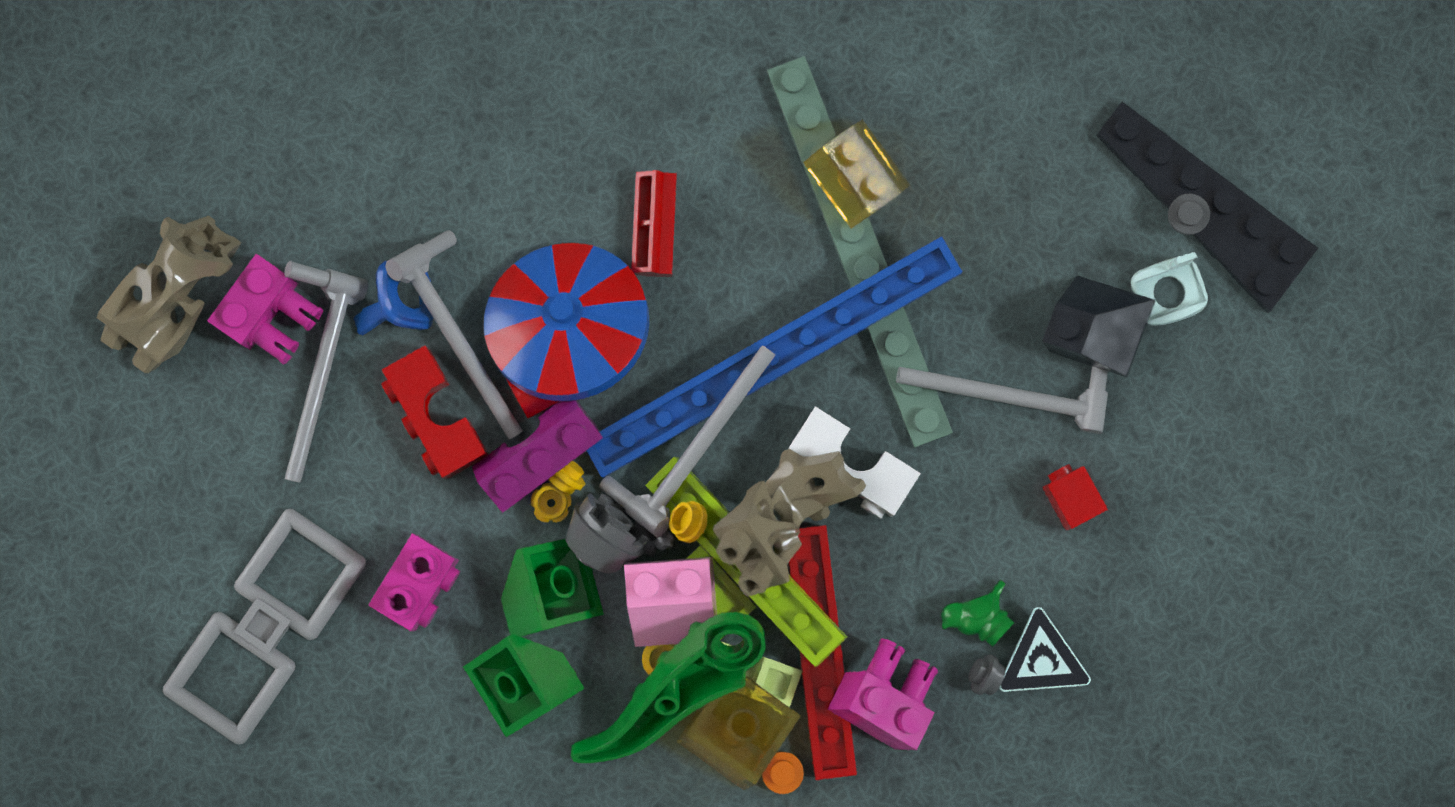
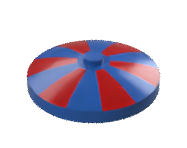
M561 243L546 246L516 261L495 284L488 298L484 314L486 344L490 355L504 377L520 390L532 396L552 401L580 400L594 396L612 387L631 370L639 359L649 331L648 304L642 286L634 272L614 254L602 248L582 243Z

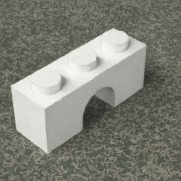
M814 407L788 449L804 457L837 451L841 453L842 441L850 428L819 408ZM886 451L882 454L877 464L872 469L866 471L853 470L844 462L845 470L852 477L863 479L866 484L864 491L858 495L863 499L860 506L880 519L884 514L890 517L896 514L921 474Z

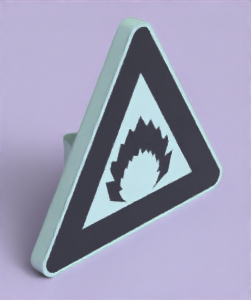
M1040 607L1034 608L1005 669V676L999 689L1003 692L1088 685L1091 681L1090 676L1045 611Z

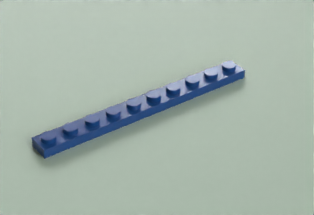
M941 236L599 431L603 438L586 451L600 476L605 478L707 420L762 345L773 352L775 356L745 397L962 274V270Z

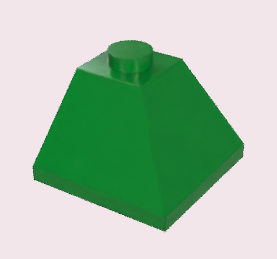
M566 538L516 550L501 596L510 635L515 634L522 637L604 615L592 568L587 567L578 560L575 553L569 548Z
M515 634L509 635L463 666L505 737H508L585 689L578 679L575 670L570 666L562 652Z

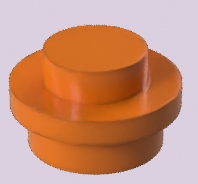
M776 752L770 755L763 764V781L775 793H791L800 786L803 780V766L800 760L792 753Z

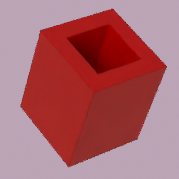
M1067 464L1048 474L1051 483L1042 488L1065 530H1071L1108 510L1084 466L1073 470L1071 465Z

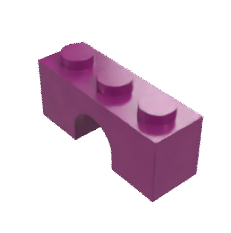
M577 400L559 401L538 417L540 421L538 428L526 440L513 447H508L504 442L472 466L478 484L502 513L603 438L596 424Z

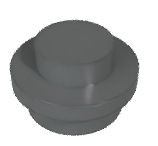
M1183 194L1177 197L1171 203L1168 210L1170 225L1175 231L1184 235L1199 233L1207 226L1210 219V209L1207 202L1196 194Z
M989 654L983 659H977L972 665L969 672V681L972 682L971 690L978 695L984 693L993 695L999 689L1005 676V666L999 663L997 657Z

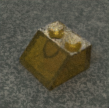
M863 119L829 141L803 162L851 229L910 186Z
M745 676V686L743 688L728 693L699 708L676 742L742 790H746L757 783L801 715Z

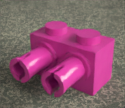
M255 254L207 321L242 346L251 350L256 344L284 365L292 356L280 349L279 345L281 344L295 353L299 343L270 324L278 311H281L303 326L305 330L309 331L316 323L306 317L303 311L308 312L319 320L323 309L294 291L298 285L296 281L285 277L281 270L258 254Z
M412 533L368 606L409 631H416L419 625L426 628L438 610V606L433 604L439 592L441 589L448 592L460 574V571L455 568L459 559L419 535Z
M882 638L867 670L845 673L828 710L895 750H917L934 715L933 711L925 707L923 700L938 670L934 666L928 669L929 663L914 659L902 688L898 691L892 687L889 681L905 649L901 646H898L896 649L897 643Z

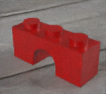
M426 345L381 369L387 379L381 385L392 404L400 402L407 416L401 418V421L413 440L419 437L427 451L421 454L433 476L439 473L443 479L447 480L488 455L473 425L466 417L447 426L437 425L430 418L428 407L432 396L450 384Z

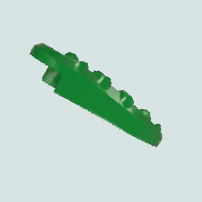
M738 612L720 613L709 618L704 623H692L686 637L676 644L671 651H664L660 654L655 669L644 683H639L636 686L632 700L613 725L605 731L581 739L572 745L571 758L573 762L597 763L632 755L654 743L693 711L728 693L743 688L745 686L746 671L762 658L766 649L764 629L760 623L751 616ZM727 634H736L743 639L739 644L731 646L725 645L720 641Z

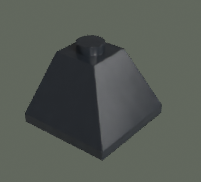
M1076 276L1056 303L1042 342L1049 352L1127 377L1153 310L1155 299Z

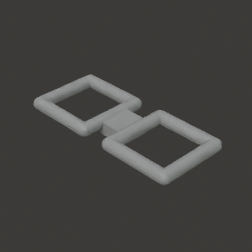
M286 509L235 581V590L253 604L240 623H237L222 612H216L211 616L163 686L164 695L233 743L238 745L245 743L295 670L294 661L277 650L276 646L289 628L307 640L316 639L365 568L366 559L294 509ZM291 529H294L346 565L309 620L254 584ZM221 632L275 668L238 724L183 688Z

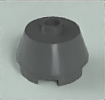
M589 493L583 502L575 504L566 535V542L578 560L584 565L603 573L613 574L643 554V546L650 538L649 531L642 525L637 529L626 516V509L611 497L601 494L598 500H595V497Z

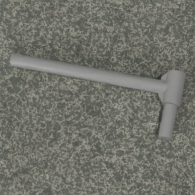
M447 230L428 242L416 244L386 262V271L395 281L412 283L508 439H511L523 430L425 274L429 270L431 258L456 244L455 234Z
M289 261L285 267V277L320 286L326 297L332 300L284 478L301 483L347 305H353L364 299L368 290V281L332 269L324 271Z
M763 345L760 347L653 496L649 494L635 496L611 476H606L601 481L599 488L626 509V514L656 537L662 536L669 528V509L665 506L772 361L775 354Z
M1093 366L1089 389H1086L1083 394L1078 396L1077 400L905 367H899L897 371L896 383L1075 416V422L1079 426L1080 431L1093 434L1103 433L1108 392L1105 391L1108 371Z

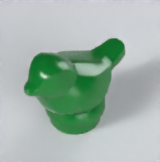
M1000 579L993 590L986 595L966 602L947 604L941 613L942 629L957 628L967 636L978 635L981 642L985 640L993 647L1015 623L1007 616L1009 614L1007 611L1000 610V595L1006 583Z

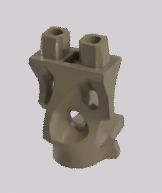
M210 216L187 224H180L170 217L164 218L160 228V235L163 241L156 253L155 259L149 266L143 263L136 265L121 281L98 312L97 319L105 324L101 341L116 350L125 348L128 342L138 348L132 359L133 365L144 373L157 369L162 362L179 354L185 345L205 304L200 299L195 301L187 296L194 285L203 277H219L227 273L233 265L230 258L234 256L241 242L235 237L222 232L216 226L215 220ZM135 286H140L142 300L135 299L133 294ZM181 306L184 309L185 315L178 323L175 308Z
M791 449L784 450L781 454L779 465L766 482L764 480L757 482L749 488L743 501L713 527L715 534L720 540L716 552L723 562L729 565L736 564L742 573L738 585L746 596L763 593L767 588L787 583L789 581L787 564L802 546L798 538L800 534L799 527L802 521L807 517L814 521L827 518L830 514L828 506L857 497L864 491L866 484L863 479L852 477L845 470L844 458L839 451L804 457ZM813 478H821L825 484L815 486Z

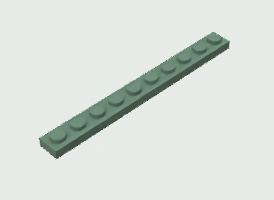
M803 56L768 69L767 75L852 288L888 266L807 60ZM903 307L868 327L867 330L913 448L950 435L953 431L936 390L896 383L899 367L929 372Z

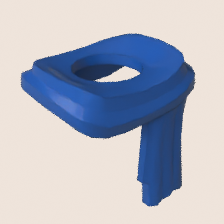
M384 261L377 268L376 272L379 302L363 308L362 312L353 318L358 334L364 335L386 320L395 326L426 330L432 327L433 317L420 296L419 308L412 309L402 303L397 292L400 281H395L388 275L386 271L387 261ZM426 272L425 274L430 280L428 272Z

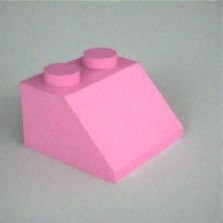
M713 557L635 562L624 565L627 609L635 647L678 644L688 635L692 623H704L709 618L717 615Z

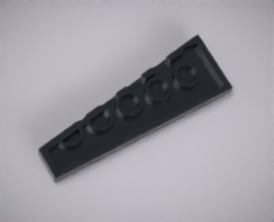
M1124 102L1120 103L1096 136L1168 209L1171 203L1183 194H1196L1207 202L1210 209L1209 222L1202 231L1194 234V236L1267 313L1272 311L1317 251L1318 247Z

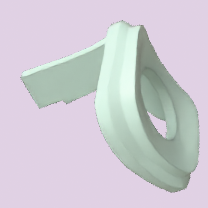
M1195 252L1151 265L1139 270L1132 276L1131 288L1133 293L1155 299L1153 293L1155 284L1164 277L1176 278L1184 287V300L1175 308L1162 307L1155 300L1147 323L1148 325L1158 326L1181 321L1199 313L1207 305L1208 295L1199 269L1193 262L1194 259L1198 258Z

